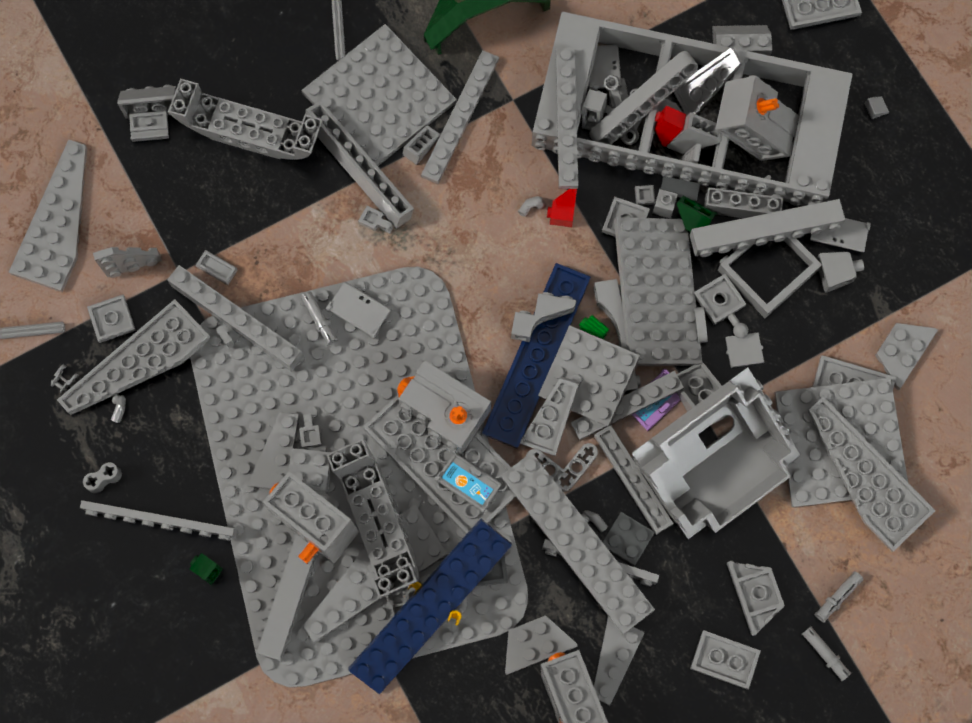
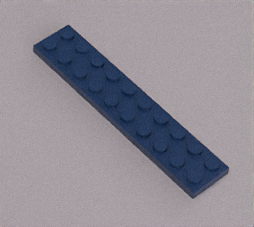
M558 263L555 264L543 292L552 293L556 297H572L573 300H576L575 310L570 314L540 323L533 330L530 342H521L482 435L513 448H519L539 401V392L569 325L571 326L591 279L590 276Z
M480 519L349 666V672L380 694L449 617L450 612L460 605L512 546L511 542L483 519Z

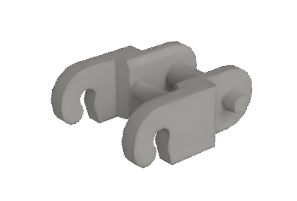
M64 364L54 374V380H51V386L60 388V393H64L68 387H72L76 382L75 378L79 377L77 373L70 380L62 377V370L66 368ZM61 379L66 383L61 385L58 381Z
M405 590L402 591L404 601L399 604H390L389 596L386 595L389 611L392 610L391 617H394L397 613L394 611V608L404 606L407 602Z

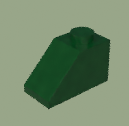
M684 195L677 203L685 229L690 233L694 228L709 226L716 215L715 212Z
M202 553L199 556L196 555L190 563V570L210 585L213 584L223 570L217 563Z

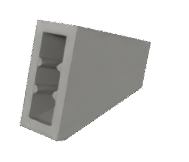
M690 112L686 116L683 130L666 147L684 154L697 143L701 144V148L720 143L722 134L715 130V122Z

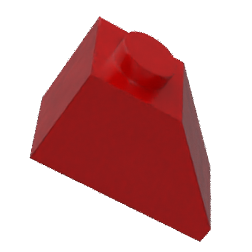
M666 106L662 111H658L655 116V131L662 146L665 147L683 130L686 119L685 113Z
M568 189L553 200L552 207H548L547 218H550V225L572 227L577 189Z

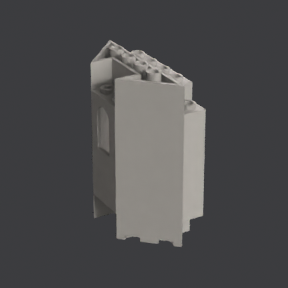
M748 367L632 452L636 469L644 475L659 502L665 507L669 516L679 525L688 539L706 526L710 527L715 533L790 478L791 475L787 470L789 468L788 465L801 456L788 435L790 433L789 429L780 422V414L772 408L773 402L766 394L764 395L762 391L764 389L763 385L757 379L755 380ZM725 415L731 416L733 418L732 428L708 447H705L698 434Z

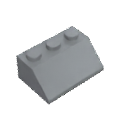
M767 25L712 27L713 44L768 56L772 53L771 32Z
M165 85L158 88H129L126 91L120 92L117 100L118 106L125 119H129V114L156 111H167L168 113L177 87Z

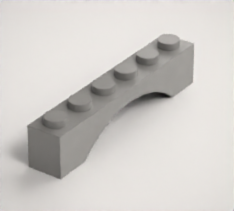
M617 279L595 282L593 289L596 305L608 316L615 327L619 339V347L627 349L621 287L618 285ZM635 370L624 395L637 390L641 386L639 375L636 376Z

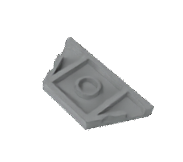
M900 323L894 325L875 356L884 366L885 372L896 377L894 386L897 390L901 389L938 329Z
M729 561L727 566L751 635L754 636L785 605L770 567H759Z
M545 615L508 631L505 674H511L546 660L553 654L566 652L578 647V645Z

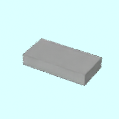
M207 250L204 251L195 265L198 269L226 285H229L238 271L235 266Z

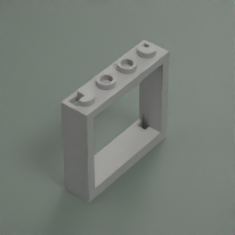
M793 236L787 237L784 241L809 267L768 304L730 267L752 245L741 250L734 248V253L731 256L726 255L719 262L718 271L722 275L726 273L737 291L764 318L779 307L819 271L822 266Z

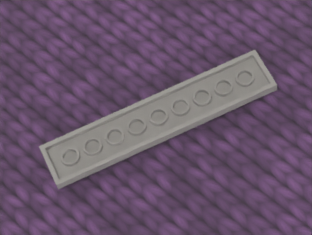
M532 452L500 476L622 634H625L655 610Z

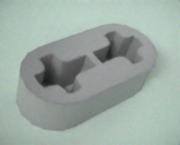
M704 307L694 308L698 343L708 342Z

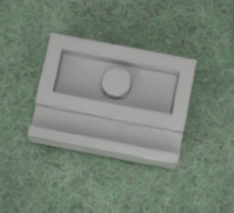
M167 111L129 114L132 142L169 138Z

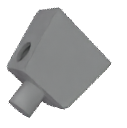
M849 252L820 253L816 258L822 264L819 274L825 293L852 283L856 279V272L864 270L862 259L852 261Z

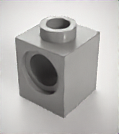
M659 189L653 214L671 219L678 194Z

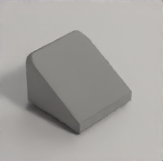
M882 97L868 98L864 103L871 119L889 114Z

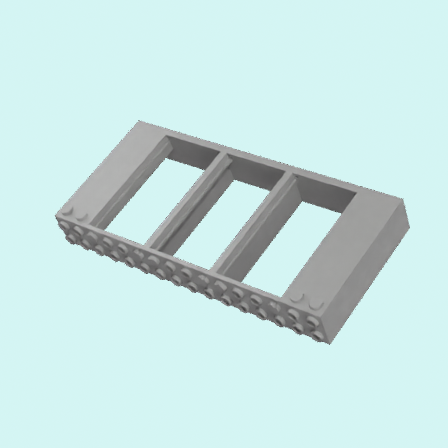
M561 12L533 128L532 146L538 150L547 149L558 154L556 47H575L577 132L598 43L618 45L619 48L659 56L656 72L670 61V58L673 59L682 51L689 52L697 64L705 66L731 47ZM734 48L743 64L731 76L730 81L736 78L741 79L743 74L804 87L785 183L724 170L729 139L723 134L721 142L716 145L712 167L649 153L656 125L655 116L659 111L660 103L646 115L638 151L577 138V157L588 158L592 162H606L611 166H625L629 170H643L647 174L657 173L663 177H675L684 181L698 182L702 186L712 185L718 189L783 197V201L790 202L794 206H807L826 202L830 195L853 73Z

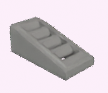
M426 125L404 146L403 155L417 165L438 141L441 134ZM425 133L432 137V139H429L427 136H425Z
M697 143L682 156L681 160L698 164L701 144Z

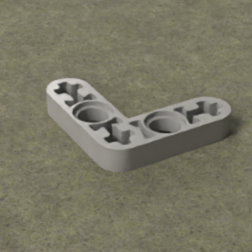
M592 443L584 444L564 469L537 449L528 451L526 456L532 452L534 456L538 455V460L541 463L543 460L546 461L542 465L544 468L548 465L553 466L555 473L551 475L552 479L563 492H567L572 489L596 459L598 450ZM591 448L593 450V456L589 455L585 459V461L588 462V464H585V462L582 459L577 458L578 456L583 458L586 453L584 450H589ZM580 463L582 471L574 472L571 468L572 464ZM566 471H568L572 476L576 477V479H573V477L569 479V486H561L562 482L560 479L565 480L569 475L568 473H565Z

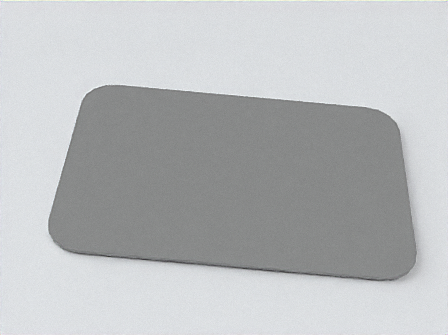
M403 267L346 281L391 309L375 339L331 311L326 310L327 305L330 301L332 302L344 282L310 290L326 320L330 321V327L338 338L337 342L332 341V345H327L321 332L317 331L316 323L300 298L302 294L306 296V292L241 307L242 310L301 350L304 357L293 371L287 369L214 316L205 319L200 324L211 339L190 356L227 526L238 531L237 538H230L254 648L259 637L262 638L264 632L261 629L264 619L269 617L270 610H268L270 600L275 599L277 591H274L278 579L281 580L283 574L281 567L284 560L287 561L289 553H287L290 541L293 542L296 535L293 534L294 531L276 518L263 504L270 490L247 486L279 412L299 414L294 449L333 452L363 438L389 486L399 515L413 505H416L448 555L466 536L458 525L363 429L364 425L398 395L397 388L404 378L416 375L424 360L475 391L450 294L443 280L430 270L421 267ZM219 326H223L232 338L235 346L232 348L226 346L216 332ZM304 413L312 414L313 426L319 425L322 445L302 448L299 428L305 427ZM483 422L477 433L489 444L488 437L482 435L485 427ZM331 468L328 495H319L349 517L358 529L341 480ZM506 507L488 524L512 544L505 553L508 583L475 587L468 594L467 608L459 624L455 625L457 622L455 618H451L449 622L447 618L412 658L499 636L513 629L523 618L528 604L527 584ZM360 532L335 563H332L318 551L282 662L257 654V649H255L262 671L275 683L289 688L305 687L351 675L352 673L348 670L349 666L393 618L390 615L392 610L389 611L385 596L315 643L303 627L304 623L365 548ZM448 555L419 573V579L423 575L435 571ZM407 586L389 594L390 604L402 603L404 601L402 591L404 590L408 601L416 590L414 588L408 590ZM403 606L394 608V611L398 612Z

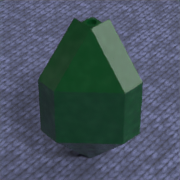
M439 0L424 32V42H427L430 49H435L439 55L441 54V43L468 19L510 2L539 3L543 12L550 10L551 0Z

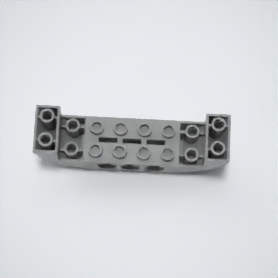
M181 78L168 113L180 123L209 137L211 140L277 159H304L308 157L313 150L323 119L306 114L303 121H298L201 92L198 83Z
M362 438L327 454L332 471L341 480L376 578L372 580L379 598L418 582L419 572L412 546L389 486L364 439Z

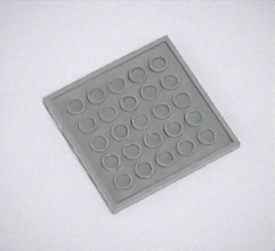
M386 24L302 89L304 96L313 105L322 101L377 166L409 142L426 125H430L457 103V99Z
M891 378L774 393L777 412L781 416L780 422L789 429L790 433L788 435L801 455L791 462L787 469L791 475L787 480L792 508L852 500L808 412L822 397L908 482Z

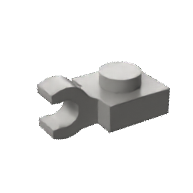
M366 206L358 220L360 225L376 231L379 227L384 232L390 234L393 229L392 223L383 219L384 214L369 206Z
M304 413L305 427L299 428L302 448L322 445L319 425L313 426L312 414Z

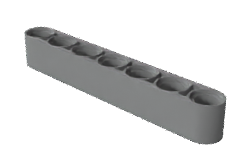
M682 51L596 124L589 132L592 141L612 145L689 79L698 69V65L690 53Z

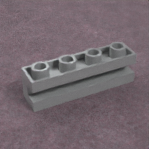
M708 187L704 207L715 212L717 215L748 218L782 211L783 197Z

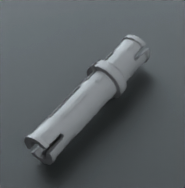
M306 292V296L302 294L300 298L317 325L316 329L318 332H321L326 344L332 345V341L337 342L338 338L330 327L331 323L329 320H326L312 292Z
M854 571L831 597H827L825 604L815 613V616L820 621L825 622L834 611L840 609L842 602L864 580L863 577Z
M812 626L802 633L825 660L826 666L831 668L841 681H844L852 674L840 661V656L834 654Z

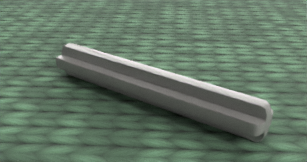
M332 0L336 60L339 61L346 55L342 1Z
M64 322L3 327L0 328V339L64 333L65 324Z

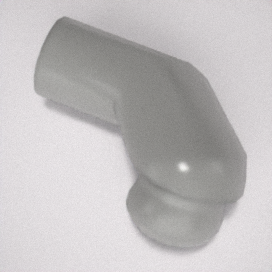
M540 196L526 199L518 213L526 217L531 208L537 207V209H542L545 206V201Z
M115 394L112 398V403L116 404L111 420L120 423L125 411L126 398L123 395Z
M585 510L581 514L587 523L588 521L593 522L600 532L608 528L599 514L589 510Z

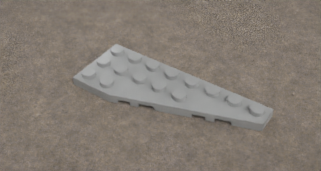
M68 140L9 270L11 275L63 293L78 259L77 247L82 214L84 169H86L87 158L86 145Z
M174 299L59 397L57 401L70 415L77 413L184 363L206 344L211 337Z
M822 397L808 412L863 523L891 552H894L935 510Z
M416 505L400 514L415 554L419 573L448 555ZM366 548L363 549L304 623L303 627L314 643L381 599L372 580L376 578Z

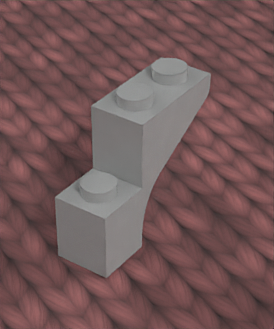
M548 292L538 293L534 315H531L528 311L515 312L511 339L530 342L532 332L537 325L574 312L576 300H573L570 296L556 297Z

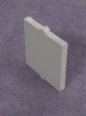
M758 332L747 334L743 338L736 336L725 337L727 345L726 354L729 356L731 368L764 363L763 346H761Z

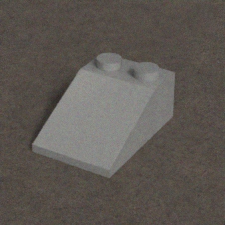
M704 363L693 365L677 374L684 387L683 390L677 392V395L687 412L722 387ZM729 415L721 417L716 422L728 417Z

